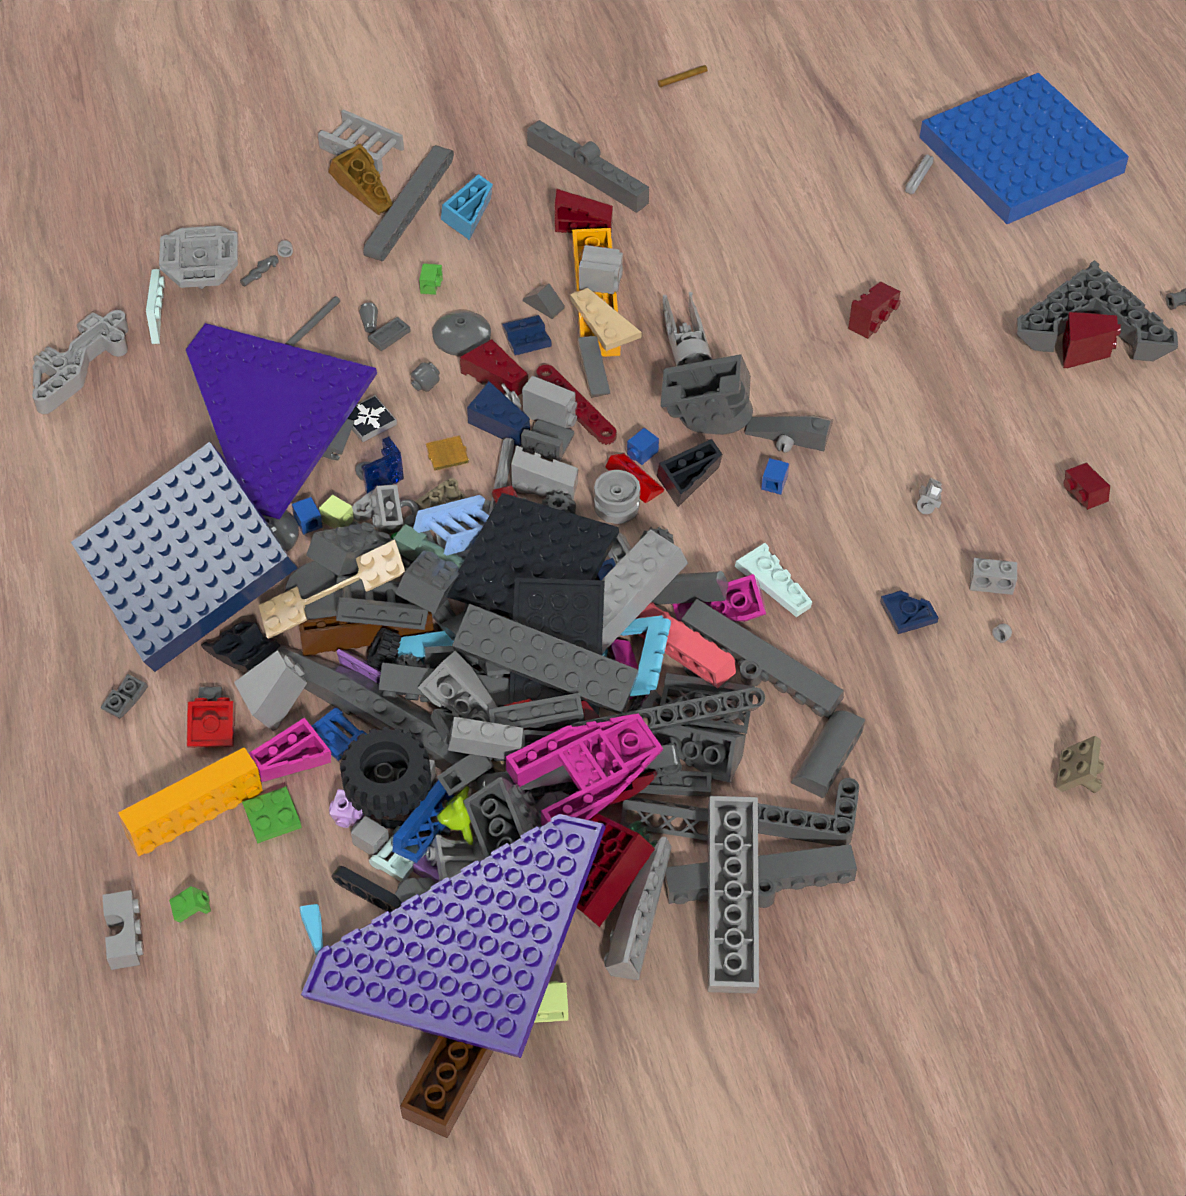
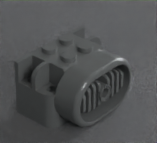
M742 355L665 368L663 372L661 407H667L668 414L671 417H680L682 423L694 432L724 435L741 430L749 423L753 415V406L749 399L751 375Z

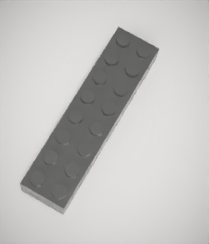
M471 604L467 608L452 644L456 651L568 695L580 693L581 700L617 714L624 713L639 675L638 669Z

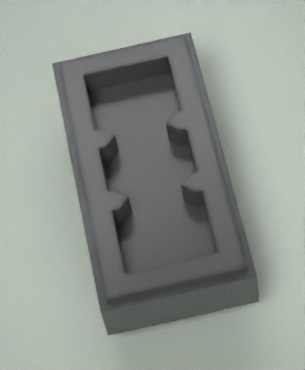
M396 317L369 335L368 342L378 350L383 351L411 332L410 326Z

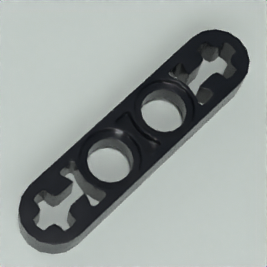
M338 866L331 875L334 882L386 912H392L402 906V901L395 894L344 866Z

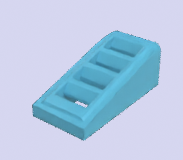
M317 904L300 906L303 924L314 952L318 955L319 950L323 948L322 921L319 906Z

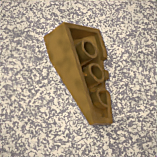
M361 143L332 159L328 172L341 187L377 215L391 208L393 203L386 187L383 186L380 180L381 176L374 166V160Z

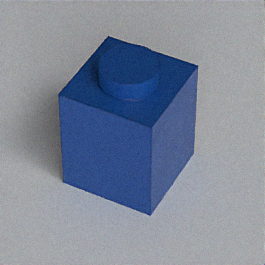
M645 428L627 441V455L641 465L659 452V438Z
M769 458L763 474L761 490L781 495L788 478L789 463Z
M312 497L292 504L294 518L303 535L323 528L321 514Z

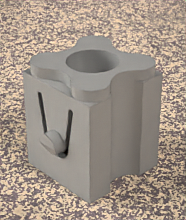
M585 245L579 265V290L589 288L591 291L614 294V292H618L623 274V253L619 252L618 249Z

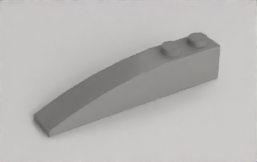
M661 837L654 847L655 850L637 874L624 901L616 928L611 932L610 951L606 953L604 959V966L611 976L639 980L672 848L667 837Z

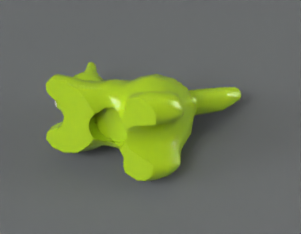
M466 785L458 794L446 802V807L437 814V819L439 823L451 830H461L466 842L472 845L473 838L469 825L471 820L463 802L469 798V786Z

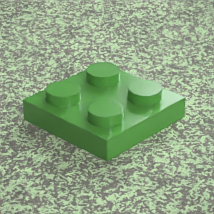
M287 787L242 802L257 844L302 828Z

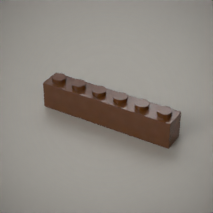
M428 611L425 630L336 621V616L307 620L299 624L303 655H316L329 651L337 652L338 649H357L370 646L381 628L399 634L400 638L422 635L428 632L434 633L432 612Z

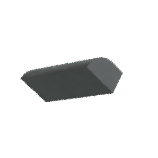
M722 571L680 573L675 576L652 602L655 605L694 603L696 599L701 602L725 601L728 582Z
M847 711L833 712L791 781V784L824 799L864 729L865 719Z

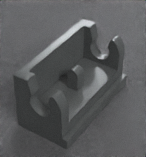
M349 419L345 421L321 458L325 457L337 461L340 459V456L332 452L340 455L343 454L355 421Z

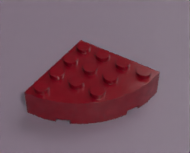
M597 813L589 821L603 823L606 828L576 908L600 927L655 848L639 833Z

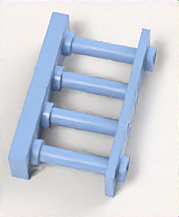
M477 495L419 510L413 529L418 533L432 530L447 542L444 550L446 556L469 550L483 528L473 518L478 517L483 522H486L489 517L483 511L485 498ZM463 521L472 529L466 530L458 522ZM448 526L453 531H455L456 534L451 535L442 527Z

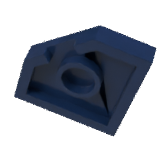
M903 591L881 596L880 602L897 634L938 623L939 617L928 600L922 598L918 600L909 597V593Z

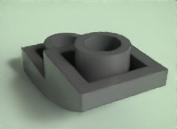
M127 674L118 690L112 689L101 709L120 719L136 704L148 688V685Z

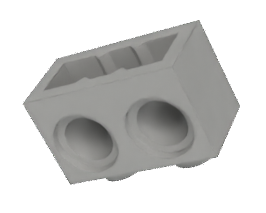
M974 558L970 573V590L1013 595L1017 581V562Z

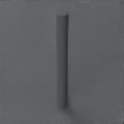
M337 296L332 298L285 344L294 346L340 303V299Z

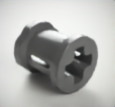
M1186 288L1174 294H1166L1165 300L1170 310L1176 309L1181 305L1186 306Z

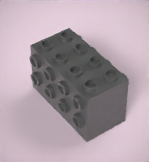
M502 776L463 801L485 858L489 857L491 852L507 843L510 845L519 840L522 834L537 826L539 828L542 827L541 815L534 807L535 799L532 794L523 791L519 785L512 784Z

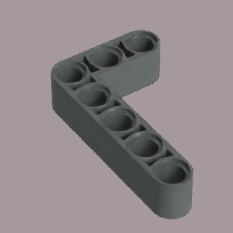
M845 778L840 781L834 815L758 803V834L832 846L849 845L855 825L859 795L858 782L852 778Z

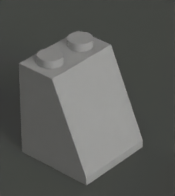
M278 650L234 682L252 716L273 731L278 728L307 684L303 677L305 674L303 668L298 663L295 664L289 655L284 656Z

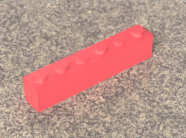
M653 602L635 618L662 615L664 619H670L671 626L667 636L665 653L716 688H719L736 674L735 659L729 652H724L715 643L709 642L698 632L689 629L683 622L671 617L668 612L657 608ZM642 632V634L637 635L645 639L647 632Z

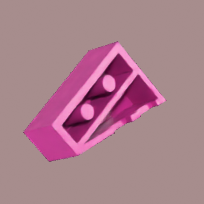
M305 718L249 753L258 767L261 782L331 763L330 749Z

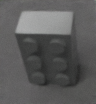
M424 550L405 571L395 594L435 614L446 601L448 593L459 575L458 570L460 568L455 563L444 561L438 558L437 554Z

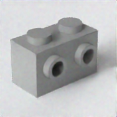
M397 485L376 486L369 497L370 507L374 510L372 517L373 526L379 532L386 534L397 533L403 526Z

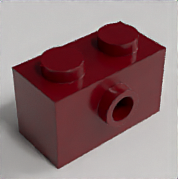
M1087 462L1065 470V479L1063 481L1065 489L1087 510L1109 502L1110 485Z

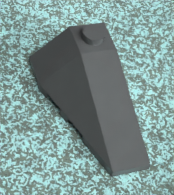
M815 415L752 417L747 425L745 434L777 441L780 435H786L793 439V445L824 452L833 419Z
M691 725L651 731L661 746L675 745L679 758L685 761V764L690 767L693 766L701 772H712V779L731 782L743 757L746 734Z

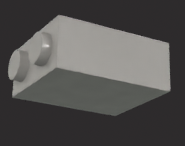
M532 376L522 389L523 412L534 421L541 420L567 429L573 427L577 420L575 415L577 407L575 392Z

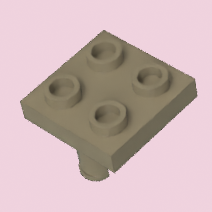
M450 478L415 502L420 510L468 497L458 489V481Z
M1093 736L1061 750L1057 774V789L1064 792L1078 785L1086 787L1092 793H1096L1101 789L1102 785L1100 784H1102V781L1096 778L1097 774L1101 773L1104 769V761L1099 759L1101 739Z

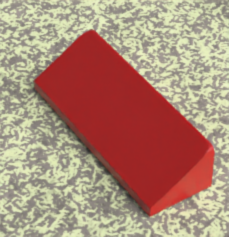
M625 453L610 456L605 466L608 471H627L634 475L640 484L639 498L644 503L651 501L664 492L665 489Z

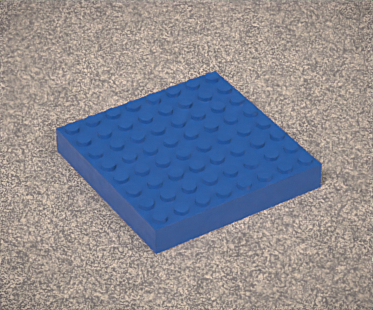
M1040 73L1033 74L923 120L919 137L1006 224H1010L1125 173L1129 158L1120 147Z

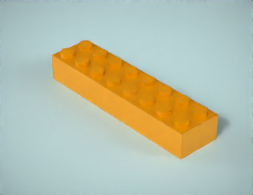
M611 228L572 230L576 292L580 291L579 265L582 260L584 246L612 249ZM594 292L618 312L616 292L614 294ZM578 311L579 337L595 336ZM598 340L602 357L620 356L621 346L606 351Z

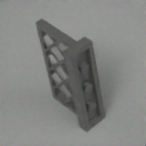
M666 673L660 706L755 686L725 682L719 688H716L703 678ZM749 694L748 699L753 704L754 695ZM668 696H674L679 698L671 700ZM728 698L726 700L727 706L735 709L736 702ZM705 703L711 709L708 712L714 713V706L711 703ZM687 707L682 712L686 717H689L687 714L691 713L692 710ZM751 711L720 717L721 720L712 721L710 719L686 725L747 734ZM660 713L663 721L669 722L671 720L670 714ZM739 718L744 725L734 724L732 721Z

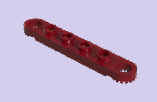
M546 364L537 368V378L575 392V402H577L575 415L577 416V421L599 443L610 445L616 441V428L553 366ZM545 372H546V373L548 372V373H550L551 375H549V376H543V375H541V374H543V373H545ZM605 432H606V433L608 432V433H610V434H612V435H611V436H608V437H605V436H603V435H601V434H603V433H605Z

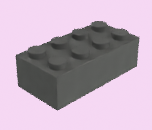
M363 522L362 524L314 532L306 556L336 575L341 576L359 571L356 561L357 557L393 540L390 539V535L374 529L372 524Z

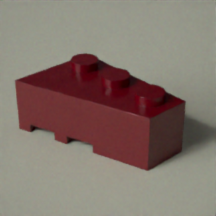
M560 189L556 190L555 232L572 233V230L601 228H611L612 232V205Z
M492 339L460 357L461 374L465 376L468 374L476 378V381L481 384L482 382L486 384L490 382L502 394H506L502 384H505L510 392L515 391L517 396L523 393L522 389L528 382V373Z

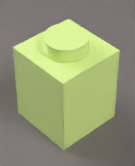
M334 495L319 507L322 522L334 529L337 527H347L354 520L352 506Z

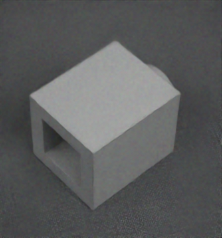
M366 816L360 822H357L351 830L353 845L371 856L377 855L389 840L388 829Z

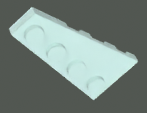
M153 269L151 272L146 306L152 344H160L162 298H164L163 288H165L164 276L161 277L160 269Z
M766 543L736 561L735 567L745 576L754 574L760 588L795 617L811 608V599L798 583L792 581L790 578L791 574L787 569L784 570L780 566V560L776 555H772L768 551L769 547Z

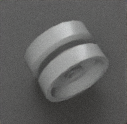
M611 470L601 474L594 485V508L596 514L604 521L614 524L626 523L632 520L638 514L640 508V484L637 478L631 473L622 470Z

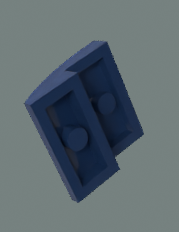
M539 315L502 324L504 334L514 356L552 347L551 339L545 331V324Z

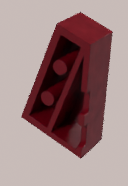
M883 282L869 289L870 293L868 295L863 293L860 296L861 300H853L851 304L848 329L867 339L873 333L878 332L880 325L889 319L890 314L893 310L896 311L901 303V300H899L901 291Z

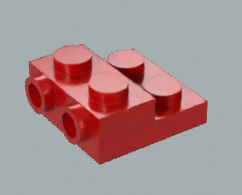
M221 697L217 698V701H208L207 698H195L194 701L188 702L187 747H234L236 704L234 701H230V698Z

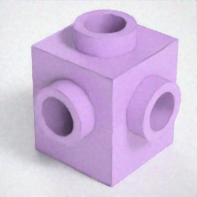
M338 789L334 801L330 804L329 813L336 822V825L349 828V826H354L357 822H360L364 814H362V809L357 811L352 806V802H348L344 790Z

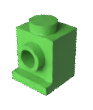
M423 263L419 279L420 293L436 295L437 287H441V281H443L442 265Z

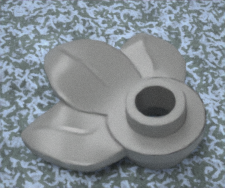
M502 384L503 389L506 391L504 395L520 409L522 406L515 391L510 392L505 384Z

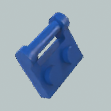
M334 708L312 725V728L330 749L331 755L337 761L342 758L344 751L348 750V745L351 741H357V736L362 733L367 734L363 730L360 731L345 718L339 708ZM333 722L339 723L352 737L348 738Z

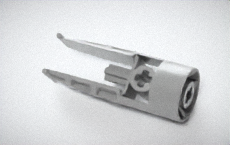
M689 292L688 309L694 332L691 331L690 325L683 323V326H679L680 333H677L667 295H663L665 323L676 366L712 360L705 331L697 308L692 300V292Z

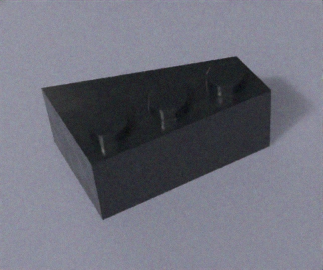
M710 439L660 462L656 476L676 506L679 507L720 467L723 454L715 442Z

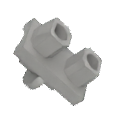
M930 478L926 487L921 485L917 508L922 514H930L934 511L935 507H940L942 503L941 492L943 490L940 481Z

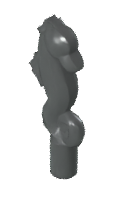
M273 255L265 260L258 261V268L252 269L249 275L240 280L242 286L245 287L252 281L260 279L262 273L267 272L271 265L276 267L279 263L278 257Z

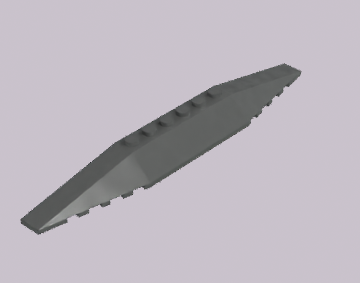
M281 644L273 652L275 653L278 650L284 656L289 655L295 664L298 663L305 671L303 677L307 684L304 689L332 706L339 708L348 715L352 712L380 730H383V727H390V730L399 728L403 729L405 734L410 732L415 735V740L420 739L424 744V748L427 749L429 760H434L435 767L440 770H447L469 755L448 750V745L442 741L430 713L397 694L396 698L382 696L383 693L378 692L379 684L365 675L312 655H303V652ZM491 768L490 770H488L487 772H485L483 775H485V774H491V773H497V772H495V771ZM475 779L473 782H471V783L468 784L467 786H469V787H471L472 789H474V790L477 791V785H476V779ZM534 797V807H536L539 799L537 797Z

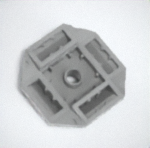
M222 226L180 228L169 235L161 236L160 270L180 288L199 287L203 289L205 286L224 284L229 274L238 266V233Z

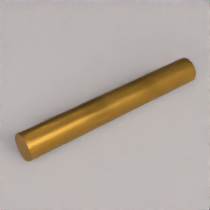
M703 65L659 80L658 85L661 88L708 71L707 66Z

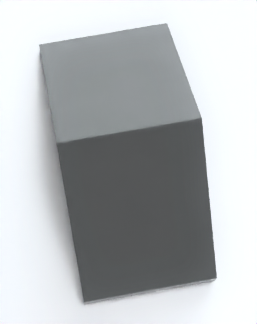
M550 283L533 289L523 298L524 303L551 319L565 309V305Z

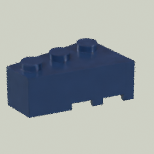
M490 382L485 385L467 407L468 424L503 440L505 438H512L516 446L520 447L522 445L521 434L524 429L530 431V418Z

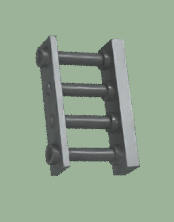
M337 575L336 584L351 577ZM359 579L334 592V597H339L336 621L425 630L428 610L396 595L395 593L400 582L388 581L366 592L363 581Z

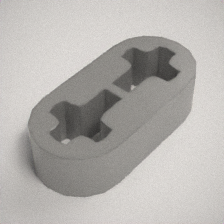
M374 490L370 491L353 505L352 509L355 520L364 522L373 517L374 510L370 507L369 497Z

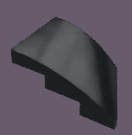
M241 621L232 628L220 633V638L212 643L204 642L201 644L202 648L210 655L243 672H249L280 647L276 639L263 637L256 623Z

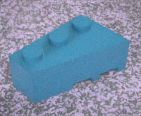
M478 174L442 205L441 220L470 240L491 200L493 184Z

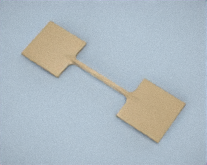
M390 541L357 557L356 561L359 571L355 576L307 599H302L298 587H295L259 604L267 638L269 639L307 621L304 610L305 605L350 585L359 579L363 581L367 592L403 575L405 568L396 541Z

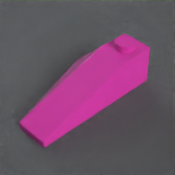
M754 574L728 582L725 601L703 602L732 621H748L766 615L764 598L759 582ZM693 603L673 604L677 621L682 622L683 616Z

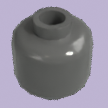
M422 362L410 374L412 379L411 385L417 391L423 390L428 392L440 381V372L431 362L428 364Z

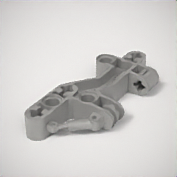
M114 310L103 318L95 313L89 314L77 323V329L81 335L70 343L67 352L59 353L51 347H46L45 352L42 351L39 353V356L35 355L33 357L35 362L32 366L33 386L35 389L32 391V396L39 413L48 414L78 392L84 386L90 361L103 351H107L117 357L127 353L128 348L124 335L129 329L123 311ZM46 373L51 378L41 385V374Z

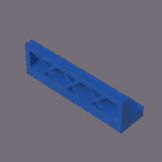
M439 780L428 792L425 800L420 802V806L411 813L393 836L392 852L415 863L421 859L427 848L431 846L435 836L439 835L445 828V825L439 823V821L431 823V816H437L444 809L442 806L444 800L448 801L451 797L455 796L454 794L449 796ZM430 830L431 835L426 837H419L418 833L420 831ZM418 845L419 850L415 854L409 850H406V848L408 846Z

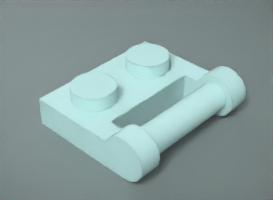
M397 826L393 831L392 837L377 855H373L369 859V863L375 869H380L401 882L412 873L415 862L396 853L393 854L388 862L385 861L393 848V836L401 827ZM418 845L408 846L406 850L416 854L419 847Z

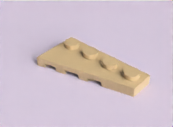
M589 288L570 294V300L606 351L642 337L640 330Z

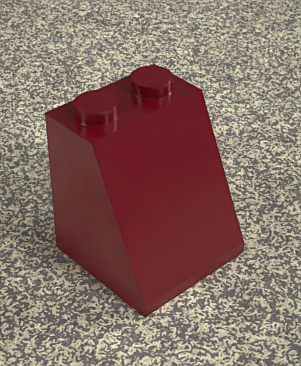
M1069 312L1062 338L1063 368H1071L1109 358L1112 349H1116L1117 346L1116 336H1119L1121 332V324H1118L1117 315Z

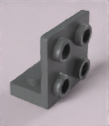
M537 420L531 431L524 429L521 434L522 451L531 454L538 453L541 454V457L561 461L574 436V430Z

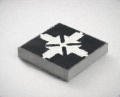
M376 396L357 404L347 418L355 421L352 430L362 442L397 425V420Z

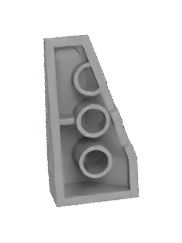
M456 651L450 654L418 687L433 704L438 707L444 706L451 710L452 715L455 717L461 716L466 719L491 723L489 709L498 708L472 667Z

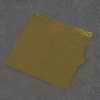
M460 436L426 443L429 454L428 459L431 460L434 471L469 463L466 454L467 448L463 445Z

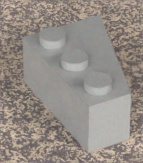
M516 446L511 464L512 487L515 492L547 496V494L553 496L554 491L557 494L564 492L565 496L571 495L572 500H574L578 484V468L554 459L550 462L540 458L541 454L535 453L531 455L523 452L522 447Z

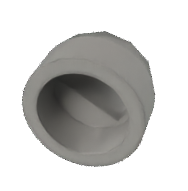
M287 240L281 241L278 244V254L282 257L291 256L293 253L291 242Z
M780 435L776 447L778 451L784 450L783 452L787 453L792 449L794 441L786 435Z
M999 624L993 629L992 633L998 642L1004 643L1011 637L1012 629L1007 624Z

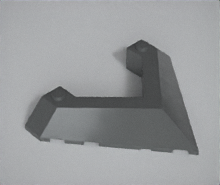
M1095 260L1090 263L1088 268L1082 269L1071 280L1066 281L1047 295L1043 302L1039 301L1031 307L1027 314H1022L1017 318V335L1034 351L1054 352L1057 336L1064 333L1069 312L1117 315L1118 324H1121L1119 337L1132 346L1133 360L1155 361L1178 348L1177 332L1173 328H1167L1163 324L1164 320L1155 312L1150 313L1145 308V304L1125 286H1122L1108 271H1102L1099 268L1100 264Z

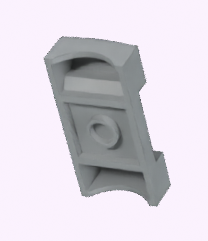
M436 835L426 852L427 860L431 862L432 866L438 867L440 881L447 877L450 879L461 873V869L477 860L480 862L485 859L477 836L473 838V844L469 845L466 840L452 841L445 839L441 835Z

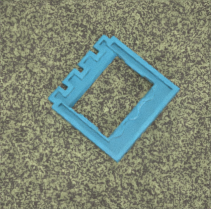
M662 615L634 619L620 634L626 636L647 632L638 669L639 675L630 696L650 694V690L657 689L664 657L662 654L665 653L667 636L671 626V620L664 619ZM608 649L602 653V656L607 657Z

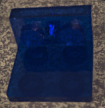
M389 436L382 439L383 448L381 453L383 457L362 467L365 492L367 494L374 490L376 486L392 485L404 479L401 452Z

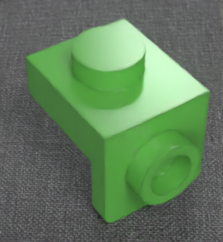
M192 886L169 900L174 920L180 923L198 911L205 914L211 912L210 899L207 893Z

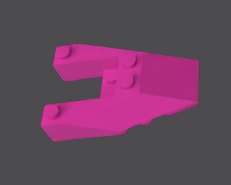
M638 713L610 718V721L596 723V721L587 722L583 726H566L506 756V771L513 782L521 787L563 765L580 791L541 810V825L549 823L551 818L558 814L589 820L615 800L663 751V747Z

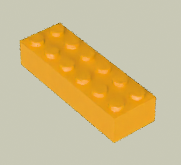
M245 747L118 812L125 835L137 856L148 854L156 847L173 841L177 836L194 830L198 825L207 820H213L226 810L234 809L243 801L256 797L263 791L258 767Z

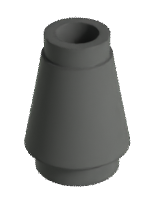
M364 303L360 307L359 314L365 332L373 333L377 330L378 308L373 303Z

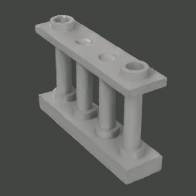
M344 109L341 111L343 123L332 134L323 130L318 133L319 148L336 156L355 147L354 143L363 134L371 137L362 146L372 156L374 166L379 171V174L383 171L382 158L393 147L400 151L404 150L403 135ZM348 128L355 130L347 140L339 138ZM377 141L385 144L377 153L369 151Z

